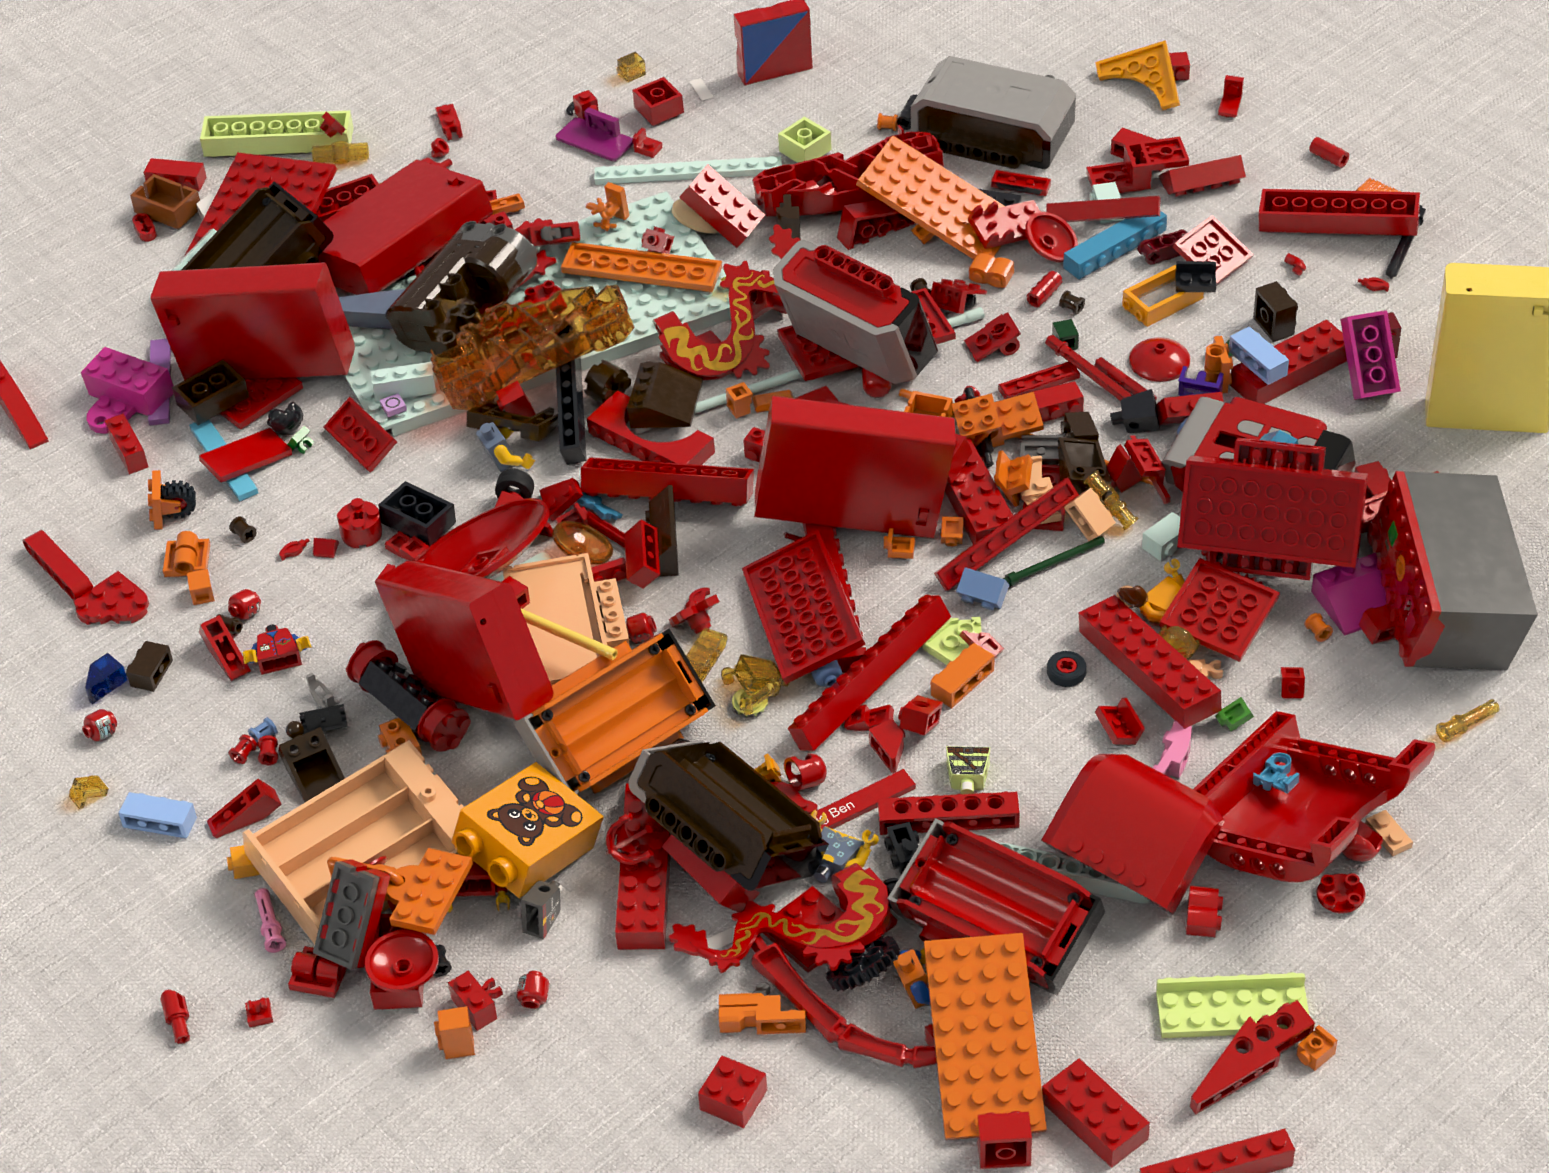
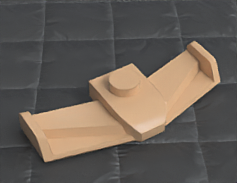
M1042 456L1031 457L1033 462L1030 487L1028 490L1020 492L1022 500L1027 505L1053 487L1050 477L1042 478ZM1057 511L1041 524L1061 521L1060 512Z

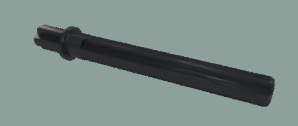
M1420 205L1418 228L1423 224V217L1426 212L1422 205ZM1402 235L1386 270V275L1390 279L1397 276L1415 236Z

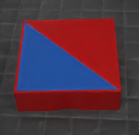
M789 0L770 7L756 8L733 14L734 30L737 39V73L744 86L813 69L810 9L805 0Z

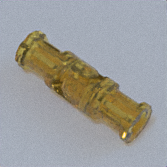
M1098 470L1083 481L1084 484H1088L1099 496L1104 507L1110 510L1112 517H1116L1123 525L1122 529L1124 531L1139 519L1129 511L1125 501L1120 500L1110 484H1106L1099 476ZM1112 491L1113 493L1103 501L1102 496L1104 493Z

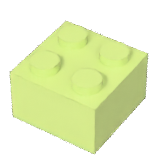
M805 116L778 133L779 152L797 163L822 157L832 150L831 132Z

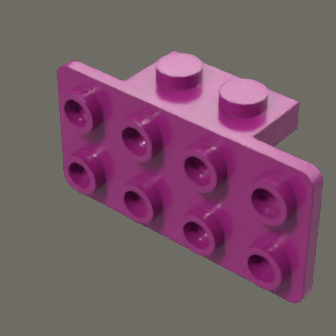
M589 107L584 111L585 120L575 117L556 134V140L610 161L618 160L633 145L631 137L620 133L619 118Z

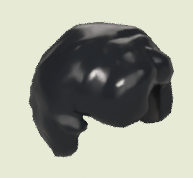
M294 402L289 403L285 411L272 409L268 414L267 425L276 433L291 434L301 425L304 418L303 411Z

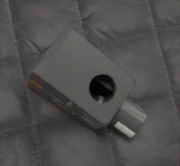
M537 881L521 899L523 933L541 939L546 937L561 910L560 893L562 886L556 881H551L550 883Z

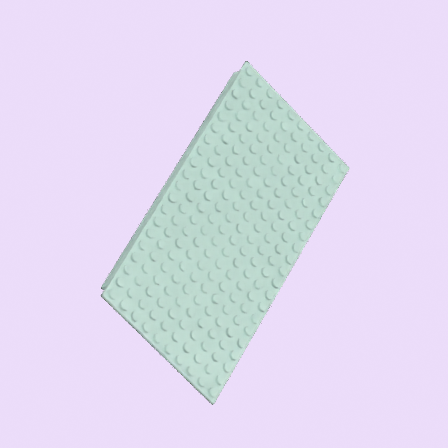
M667 191L627 204L630 216L626 220L615 216L610 219V224H617L615 229L610 228L609 231H605L600 227H594V222L600 223L602 220L600 214L578 221L580 241L576 243L648 251V249L641 247L642 236L646 232V228L653 230L655 226L665 229L666 234L675 236L670 254L716 260L696 231L686 227L673 216L672 206L674 201ZM571 243L536 248L537 253L545 250L546 256L556 258L557 262L545 269V275L535 274L531 279L519 286L507 301L499 304L500 306H509L523 302L527 288L543 284L547 280L553 281L563 291V299L556 306L561 315V321L573 319L580 334L582 371L590 369L594 364L598 366L602 363L601 360L610 362L661 344L658 338L659 334L653 324V319L671 311L676 313L682 324L687 322L692 332L731 319L729 289L720 287V282L726 278L723 269H721L713 292L566 274L561 272V265ZM416 275L396 281L383 291L406 289L416 278ZM349 326L355 343V351L348 374L344 376L361 407L385 430L391 428L393 437L466 412L494 398L495 402L499 400L496 391L517 380L524 391L556 380L554 331L543 334L544 338L519 345L501 344L489 341L477 332L461 331L457 337L463 347L462 353L454 358H447L408 348L397 340L393 329ZM526 351L535 354L538 357L542 370L535 371L533 368L525 367L523 359L520 358V352ZM431 362L436 393L402 398L406 404L407 411L387 417L380 402L375 401L371 371Z

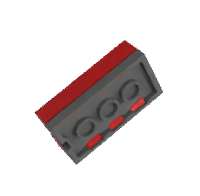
M353 859L335 862L313 950L314 954L351 970L365 967V957L369 948L374 943L391 876L377 869L366 870L367 865Z

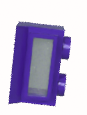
M1183 366L1178 380V395L1222 392L1224 373H1219L1217 382L1211 383L1205 381V371H1199L1196 380L1187 378V366Z

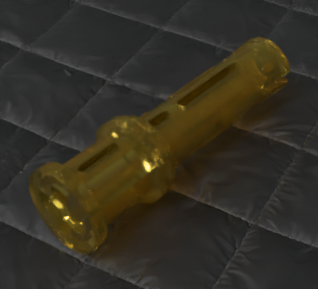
M1490 699L1463 715L1456 714L1449 721L1438 723L1436 725V733L1443 742H1449L1453 736L1466 733L1468 727L1499 712V705L1494 699Z

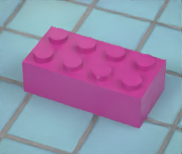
M1387 310L1341 318L1354 400L1401 392Z

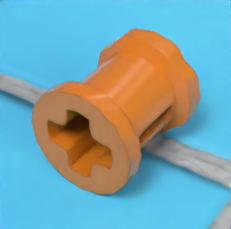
M879 113L877 120L878 130L886 128L897 131L898 115L887 116Z
M1320 613L1311 614L1304 622L1305 627L1315 634L1314 637L1318 642L1327 640L1333 633V628L1323 621Z

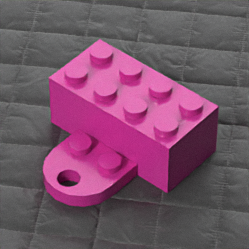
M104 347L80 372L89 395L99 398L90 408L86 417L90 429L96 433H108L104 420L124 413L127 421L136 412L146 416L148 414L152 415L174 394L172 389L174 385L167 368Z

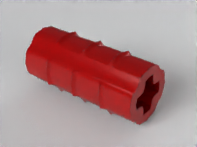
M1315 137L1309 146L1310 152L1338 167H1344L1349 160L1350 154L1320 137Z
M1049 271L1043 276L1042 280L1038 281L1037 285L1032 287L1031 291L1026 295L1028 303L1038 308L1046 302L1047 298L1051 297L1052 293L1057 291L1058 287L1062 284L1061 275L1055 271Z

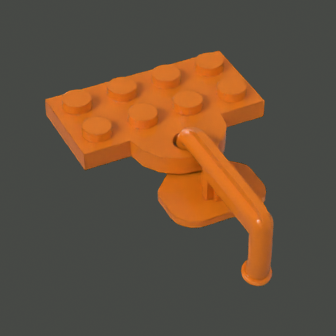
M428 848L419 865H407L396 869L382 864H363L367 865L366 870L377 869L391 875L384 902L390 900L394 905H397L389 919L392 926L436 935L473 865L472 857ZM330 857L328 859L327 865L331 878L335 862L347 859Z

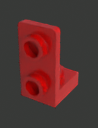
M1225 76L1223 97L1218 115L1237 117L1243 96L1244 77Z

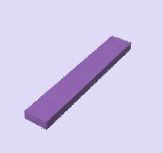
M167 338L150 340V363L167 368L171 377V347ZM170 398L152 415L148 414L150 426L170 423Z

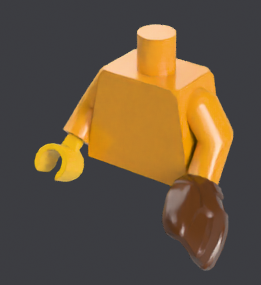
M1175 558L1171 560L1174 568L1170 566L1169 562L1164 565V571L1172 574L1173 577L1167 576L1148 593L1138 585L1133 588H1119L1117 590L1120 598L1125 603L1139 608L1140 613L1150 622L1160 623L1163 615L1185 582L1182 574L1177 571L1180 568V562Z

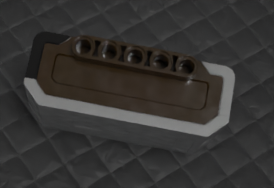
M949 56L936 65L911 105V132L930 133L931 136L933 135L937 139L939 148L946 154L1012 169L1018 168L1021 164L1047 169L1050 167L1075 122L1076 93L1064 80Z

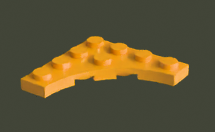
M1166 40L1095 62L1100 81L1112 78L1134 80L1148 87L1156 95L1162 110L1180 105Z

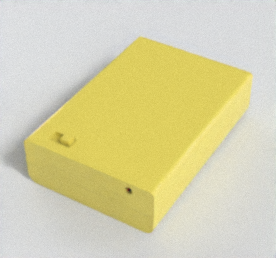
M1449 263L1446 265L1425 397L1426 426L1532 433L1548 432L1549 267Z

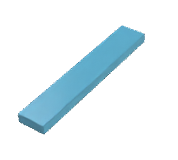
M210 420L200 425L196 423L189 425L190 430L205 452L226 445ZM247 473L226 481L239 501L258 494L257 487Z

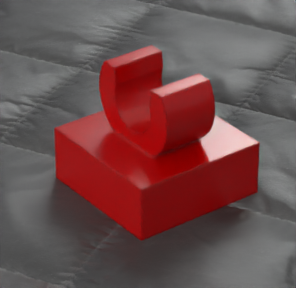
M262 997L260 1000H248L245 1003L249 1028L273 1023L269 998Z

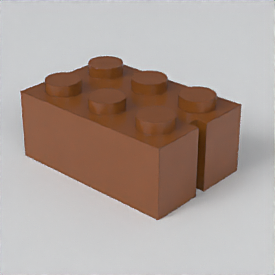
M155 174L143 183L144 187H138L130 195L134 213H145L150 219L176 229H180L198 212L196 203L200 201L198 190L187 186L182 187V184Z

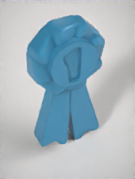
M582 492L583 496L577 500L585 508L593 509L602 520L622 518L623 514L602 504V498L598 495L589 496L586 492Z

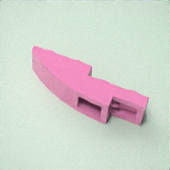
M1174 720L1172 729L1166 731L1162 742L1165 744V749L1162 753L1161 761L1158 765L1155 764L1153 769L1168 777L1180 778L1190 754L1192 726L1184 729Z

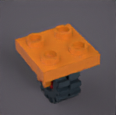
M161 470L152 471V479H148V491L152 492V494H148V506L152 507V509H149V520L154 521V530L163 529V515H167L169 518L171 515H174L176 519H178V515L181 518H184L185 514L189 516L196 507V492L193 486L189 487V483L183 484L181 480H179V483H176V480H172V484L165 482L164 485L161 481Z

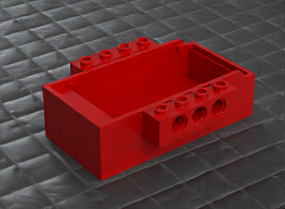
M1237 438L1235 441L1234 459L1191 455L1186 460L1177 547L1223 552L1222 567L1232 572H1248L1249 574L1310 581L1313 563L1355 568L1359 557L1368 474L1324 469L1326 447Z

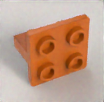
M1001 450L998 451L994 481L1002 489L1006 499L1010 500L1014 507L1019 506L1020 492L1028 490L1030 487L1033 459L1028 454L1010 460L1005 452Z

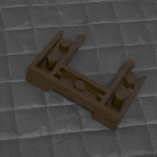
M494 398L467 411L466 427L480 430L483 424L493 422L497 428L508 427L511 431H521L520 438L539 442L558 425V414L554 415V408L552 407L532 417L508 413L505 410L501 411L497 402H494Z

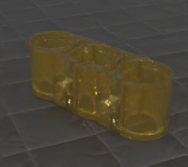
M704 628L684 658L685 663L698 683H702L725 649L727 644L726 634ZM681 665V671L683 672L686 679L690 680L689 676L687 675L686 671Z

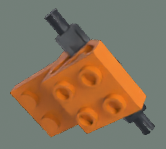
M967 387L964 389L967 400L952 404L959 434L966 436L967 439H971L980 457L984 459L986 467L994 465L991 453L994 451L993 447L1005 445L1004 440L1044 430L1034 392L994 402L992 393L975 397L973 388Z

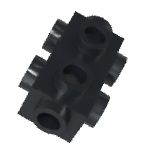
M909 822L887 827V837L884 838L886 850L893 853L891 855L892 866L894 869H899L900 874L903 873L919 847L918 833L916 830H912Z

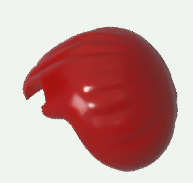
M1360 821L1353 841L1342 853L1345 857L1355 862L1369 861L1382 848L1383 837L1367 824Z

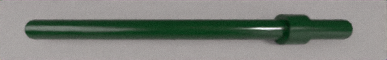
M1103 536L1097 537L1016 573L1014 571L1010 572L1002 579H1005L1011 587L1018 584L1019 580L1105 544V539Z

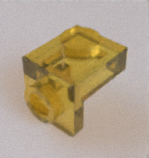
M98 775L74 778L69 791V798L78 809H82L87 798L107 796L109 788Z

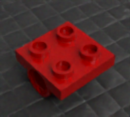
M304 946L303 951L296 952L291 965L292 976L288 983L289 990L335 998L347 968L314 954V947Z

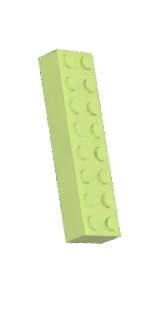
M326 111L204 116L200 136L204 157L236 156L237 153L271 155L350 151L354 129L351 111H327L346 129L342 135L338 132L332 138L320 128L324 121L322 116Z

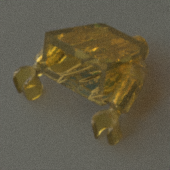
M743 654L740 655L737 664L734 665L735 668L726 667L721 671V677L725 685L732 684L735 681V675L746 694L752 696V698L744 697L740 700V710L744 711V715L753 713V704L756 702L759 704L767 697H776L781 686L787 687L790 684H785L775 662Z

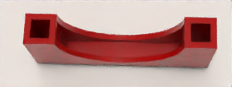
M618 390L587 417L589 434L623 450L625 453L639 458L641 461L703 465L715 453L714 438L699 430L686 438L672 442H652L636 436L627 427L629 421L627 406L630 396Z

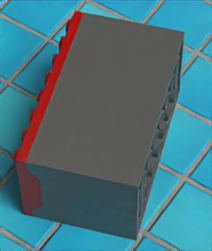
M1396 471L1392 480L1388 483V491L1378 513L1375 515L1372 523L1369 524L1368 533L1372 536L1373 552L1377 556V568L1381 572V584L1385 588L1386 603L1390 605V620L1395 624L1394 635L1399 643V656L1403 659L1404 667L1508 670L1538 614L1498 476Z

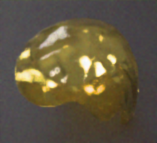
M1164 625L1159 631V635L1186 659L1191 658L1200 646V641H1195L1190 632L1182 627L1171 626L1167 629V625Z

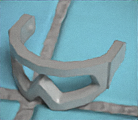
M313 673L306 676L309 691L320 708L340 703L328 688L315 678ZM318 686H320L326 692V696L324 698V702H326V705L319 699L315 692V689Z

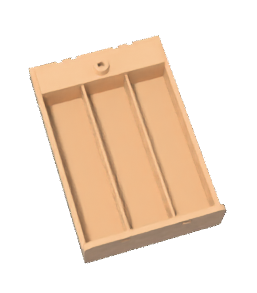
M410 740L254 834L249 829L242 832L246 856L314 945L331 882L327 865L330 857L347 860L353 859L369 864L379 857L386 856L388 859L385 865L398 869L407 865H419L428 848L459 854L451 841L460 810L464 806L462 804L458 805V799L438 774L433 775V768L429 763L425 765L424 757ZM387 901L383 904L382 912L390 908Z

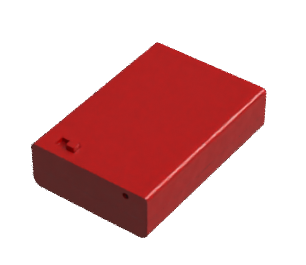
M416 159L316 226L325 236V240L318 250L317 258L319 263L325 262L327 264L333 284L337 288L355 295L381 292L415 269L416 266H419L438 253L463 224L469 221H475L477 224H480L493 214L484 184L479 179Z
M325 262L161 271L151 293V302L184 380L223 359L245 380L348 374L355 351V343Z
M771 396L755 486L754 517L889 533V528H893L894 534L934 539L956 444L955 420L950 417Z
M408 560L376 578V587L413 675L421 679L420 683L432 688L435 691V695L514 720L522 719L553 698L552 685L511 585Z

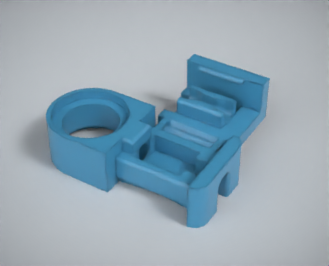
M1275 753L1265 761L1264 771L1259 775L1253 773V784L1256 786L1262 785L1263 789L1267 791L1271 790V785L1273 784L1272 787L1288 794L1299 783V773L1296 772L1293 776L1287 777L1291 770V757L1285 753ZM1276 762H1283V763H1285L1286 765L1280 766V765H1276L1275 763H1276Z

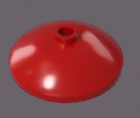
M1037 212L1026 222L1025 233L1029 244L1035 252L1047 260L1064 262V253L1078 245L1073 229L1065 220L1055 214Z
M1155 337L1141 341L1132 348L1129 355V364L1132 370L1140 377L1150 381L1165 382L1179 378L1183 366H1187L1188 370L1190 355L1187 349L1177 341L1169 338Z
M414 930L393 931L377 939L369 948L365 957L366 973L370 981L380 989L389 992L414 990L425 984L434 975L439 962L438 951L434 942L421 932Z

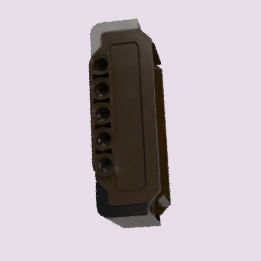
M273 182L269 188L256 189L181 270L319 263L317 256L332 242L334 234L316 214L276 182Z
M696 740L642 750L629 779L630 791L645 803V810L648 815L713 870L725 871L748 891L809 878L815 874L829 846V843L822 839L819 822L722 742L709 744L710 742Z

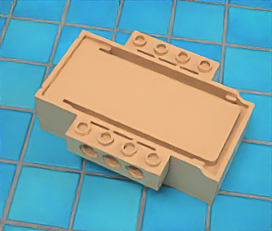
M588 553L514 565V567L508 566L503 570L504 579L511 576L528 587L530 604L524 607V610L612 648L624 641H627L629 644L616 578L594 582ZM527 623L551 685L601 656Z

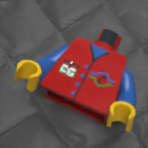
M271 624L265 628V633L257 636V642L253 644L250 650L243 651L244 664L248 662L256 663L258 661L261 675L302 665L299 652L312 648L308 636L298 637L295 634H291L288 628L278 629L277 625Z

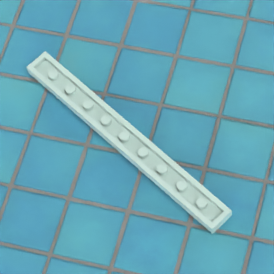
M781 156L602 166L595 167V185H605L608 182L621 184L695 179L707 164L722 177L756 176L763 170L781 166L782 163Z

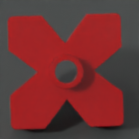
M716 594L699 603L694 600L685 605L686 609L679 611L668 620L672 627L687 620L691 630L698 634L712 627L707 610L720 601Z

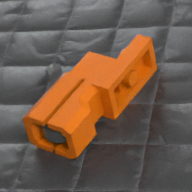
M759 983L756 986V990L752 993L719 994L720 1033L741 1032L745 1027H756L757 1035L806 1033L805 1010L781 1011L780 995H769L770 985Z

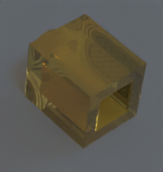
M632 52L617 59V73L627 82L646 75L645 60L638 53Z

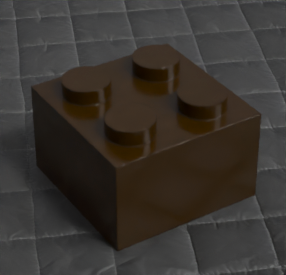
M1277 281L1256 288L1253 319L1272 342L1293 336L1297 324V302L1289 296L1286 289Z

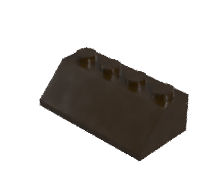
M668 485L649 501V511H645L646 522L656 527L658 532L660 576L658 577L679 575L673 486Z

